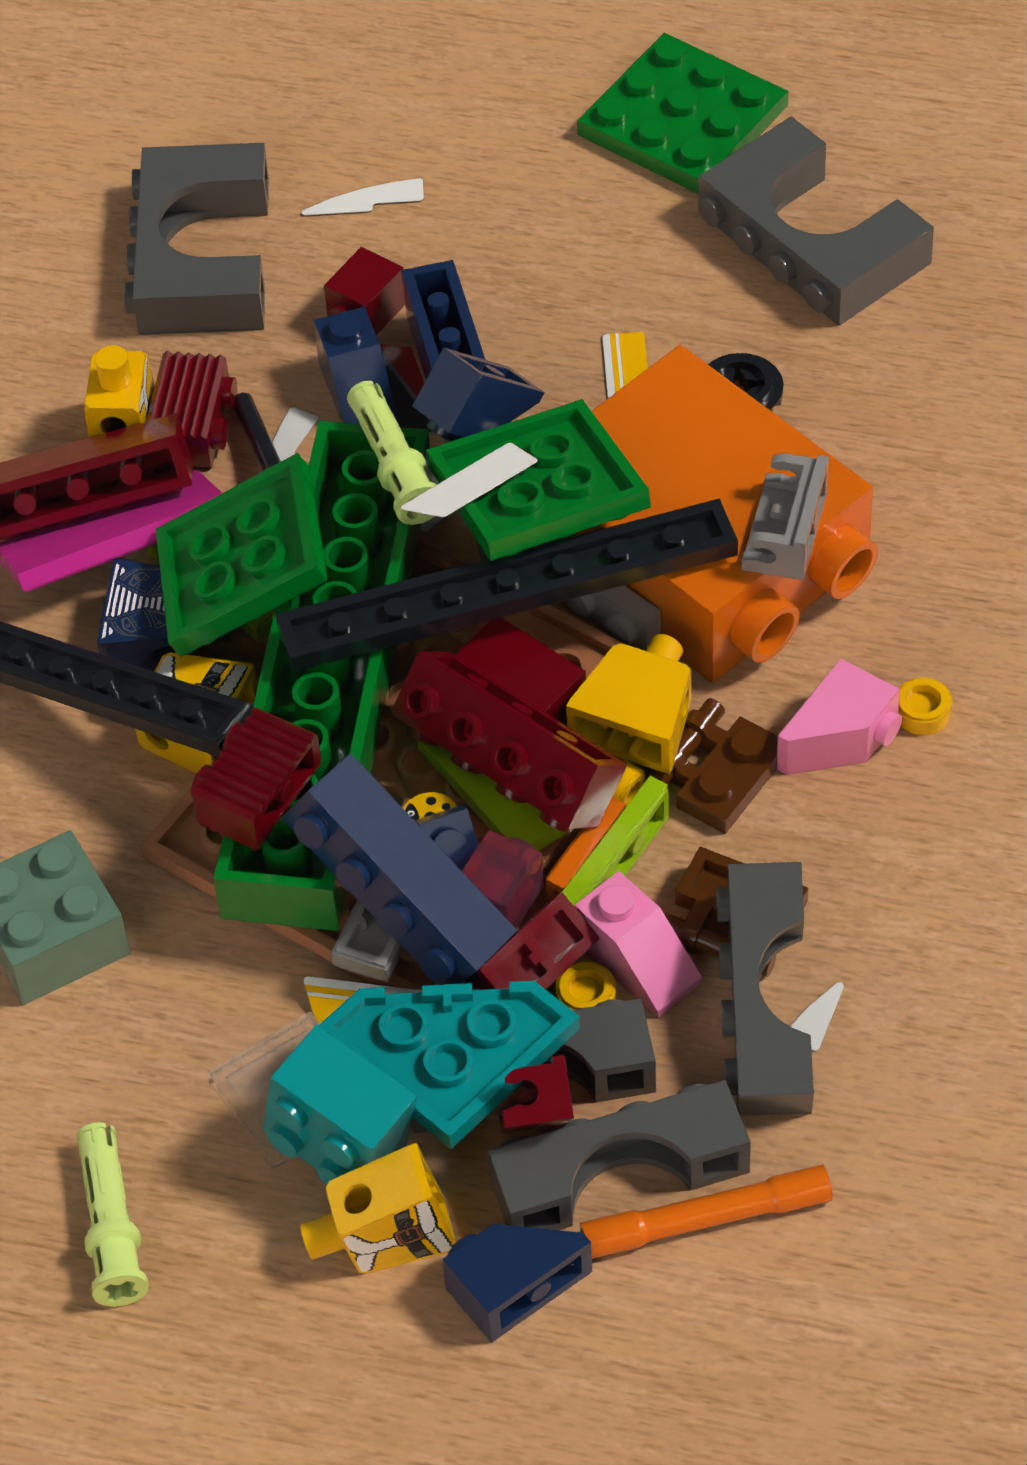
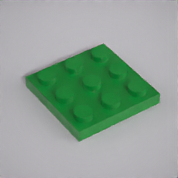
M663 33L577 120V131L579 136L699 194V175L757 139L786 109L789 91L667 33Z
M583 399L426 450L429 469L439 483L507 443H513L537 459L535 464L457 510L490 561L504 556L515 555L522 550L558 538H566L576 532L609 521L620 520L630 514L651 508L649 488Z
M299 453L156 528L168 644L180 657L203 645L212 643L218 637L263 616L275 607L300 594L309 592L315 586L328 580L310 466Z

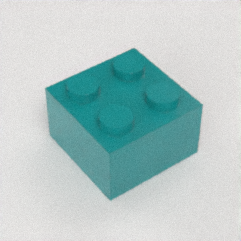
M316 1024L270 1077L263 1132L267 1134L268 1140L279 1152L290 1158L298 1156L315 1168L319 1178L327 1185L334 1178L406 1147L418 1096Z

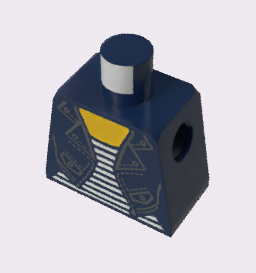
M124 559L113 560L97 640L99 654L155 671L162 656L170 652L177 653L168 644L160 566ZM233 630L218 637L216 640L231 641ZM199 648L186 655L198 656Z

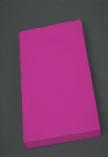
M194 470L192 485L184 487L176 493L167 496H151L133 501L117 510H101L86 514L63 525H47L1 542L0 564L23 592H29L156 544V528L222 494V492L202 473Z

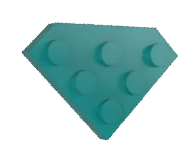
M535 981L509 982V988L473 990L472 983L423 985L422 992L386 994L385 987L359 988L318 1026L416 1094L418 1097L413 1119L448 1148L452 1149L524 1082H518L516 1085L506 1084L504 1078L515 1069L542 1065L580 1030L579 1015Z

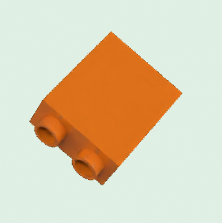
M681 344L592 410V413L649 488L651 508L630 514L620 520L609 521L576 532L569 537L719 498L738 539L737 556L625 585L661 610V634L676 639L683 647L681 659L711 683L716 682L747 656L756 663H762L774 657L792 637L802 611L826 592L835 599L847 597L866 580L872 571L878 556V546L870 540L873 486ZM785 453L816 459L817 455L829 457L827 496L804 581L742 570V557L744 551H746L763 491L766 473H782L786 476H796L795 473L789 470H777L770 467L772 457L776 454ZM558 538V539H555V540H552V541H549V542H546V543H550V542L562 540V539H565V538Z

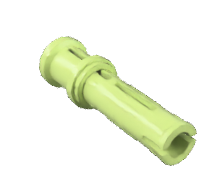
M369 380L356 384L350 389L347 401L356 414L361 428L378 458L377 477L382 487L392 493L395 499L393 509L398 519L404 524L409 525L422 524L431 520L434 517L432 515L401 509L403 504L436 486L435 483L429 481L426 475L428 465L423 455L417 450L409 448L387 404L378 383L374 385L373 381Z
M97 1122L85 1125L76 1134L82 1162L87 1207L89 1208L91 1228L87 1231L84 1241L86 1253L89 1257L93 1258L96 1275L91 1285L93 1299L103 1306H125L142 1299L148 1292L149 1283L148 1277L144 1272L140 1271L137 1250L141 1246V1234L134 1223L129 1220L127 1213L126 1195L117 1150L116 1129L111 1124L106 1127L105 1123Z

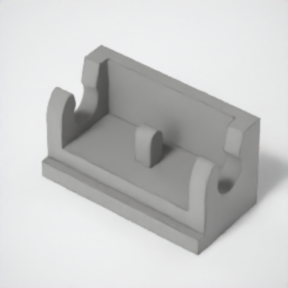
M785 453L773 455L770 467L777 470H789L795 473L796 476H786L782 473H766L763 491L746 551H744L742 557V570L804 581L827 496L829 457L817 455L816 459Z

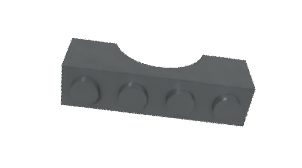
M801 862L728 864L727 885L716 886L717 922H729L730 942H719L720 979L732 980V1000H721L722 1037H734L735 1058H724V1080L727 1082L731 1095H737V1109L740 1116L811 1114L814 1097L811 1035L794 1029L778 1019L765 1003L759 987L760 976L769 961L783 949L803 939L804 903Z
M611 999L600 1002L594 1007L572 1010L579 1015L580 1030L552 1055H565L569 1078L584 1087L595 1102L656 1092V1060L642 999L629 1001ZM551 1057L548 1060H546L543 1064H547ZM412 1120L414 1134L428 1131L416 1120Z
M726 1080L709 1085L698 1083L683 1088L676 1095L652 1102H632L622 1107L618 1112L592 1120L584 1118L575 1119L565 1123L558 1130L535 1137L519 1136L511 1138L502 1143L498 1148L488 1150L490 1182L506 1225L562 1230L573 1226L575 1206L583 1189L595 1177L611 1168L627 1164L656 1166L672 1173L690 1190H694L750 1173L751 1141Z

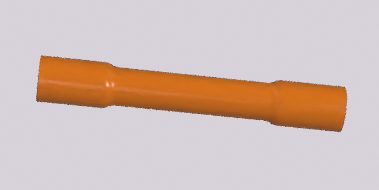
M822 1164L772 1176L764 1182L648 1210L621 1212L580 1222L579 1225L580 1232L584 1233L591 1241L592 1259L639 1248L648 1242L767 1213L780 1214L830 1202L833 1200L827 1170Z

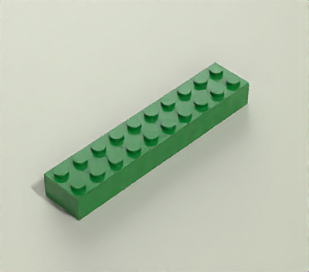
M318 422L309 466L328 580L315 586L309 592L300 594L276 607L253 704L254 708L257 707L318 735L321 764L285 814L309 789L350 753L371 774L397 645L292 672L277 628L275 614L411 579L422 524H404L398 519L393 509L395 499L391 492L382 487L377 477L378 458L374 450H372L361 425L355 423ZM400 427L409 448L420 452L428 465L426 450L430 449L429 430ZM428 466L426 475L431 482L432 472ZM282 818L259 850L253 851L248 845L243 846L239 841H232L228 836L223 837L213 878L221 919L339 931L347 890L313 851L298 840L295 832Z

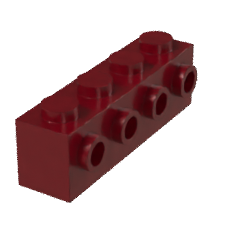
M175 413L0 462V540L12 539L24 534L26 531L47 525H63L77 519L79 516L97 511L117 510L133 501L151 496H167L182 490L184 487L191 486L193 460L178 414Z
M418 651L390 714L409 725L407 733L410 736L428 745H440L452 753L450 760L456 766L474 774L483 773L497 782L495 790L515 802H528L542 811L539 817L544 823L563 832H572L574 828L599 826L627 767V764L450 652Z

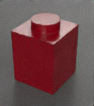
M360 247L324 285L327 316L365 307L377 336L405 306L401 270H404V267L366 248Z

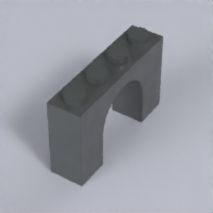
M791 116L699 175V213L709 225L718 227L733 239L742 252L752 255L770 269L773 276L779 282L787 283L802 295L815 311L823 312L840 326L931 264L934 227L898 199L854 228L840 233L813 234L798 230L784 222L777 213L783 207L825 180L826 143Z
M265 143L142 147L141 168L132 169V193L134 200H139L138 206H130L129 209L131 237H136V243L127 245V266L129 275H134V282H125L124 287L126 313H135L139 335L264 330L266 291L261 255L196 257L181 253L169 246L168 243L181 229L200 220L223 217L268 216L269 173Z

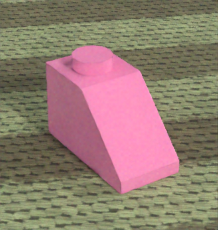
M840 659L778 735L777 770L790 775L867 762L881 744L888 746L900 729L902 723V716L898 714L900 689Z
M617 871L574 905L600 938L585 953L596 963L606 967L613 974L615 980L636 999H642L643 1005L657 1018L661 1017L702 983V976L661 908L621 872Z

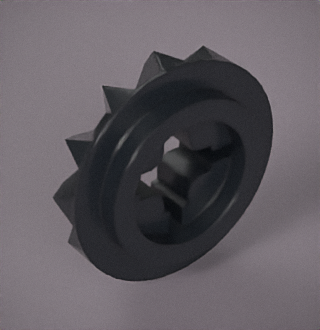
M733 353L721 356L708 364L735 384V380H739L740 386H743L744 390L770 411L774 406L781 405L784 389L783 378L777 367L767 359L754 354Z

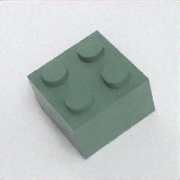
M72 830L0 862V965L23 1005L131 954L122 914Z

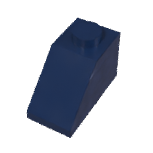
M365 307L313 320L319 365L341 422L360 424L347 401V395L356 384L369 380L373 381L374 385L376 383L380 385L387 404L399 425L380 344Z
M443 348L412 406L430 419L427 427L432 432L446 440L454 441L459 436L467 437L510 423L538 404L545 392L506 365Z
M492 1224L478 1235L469 1234L464 1236L451 1247L447 1256L442 1259L446 1290L491 1343L592 1273L591 1241L584 1233Z

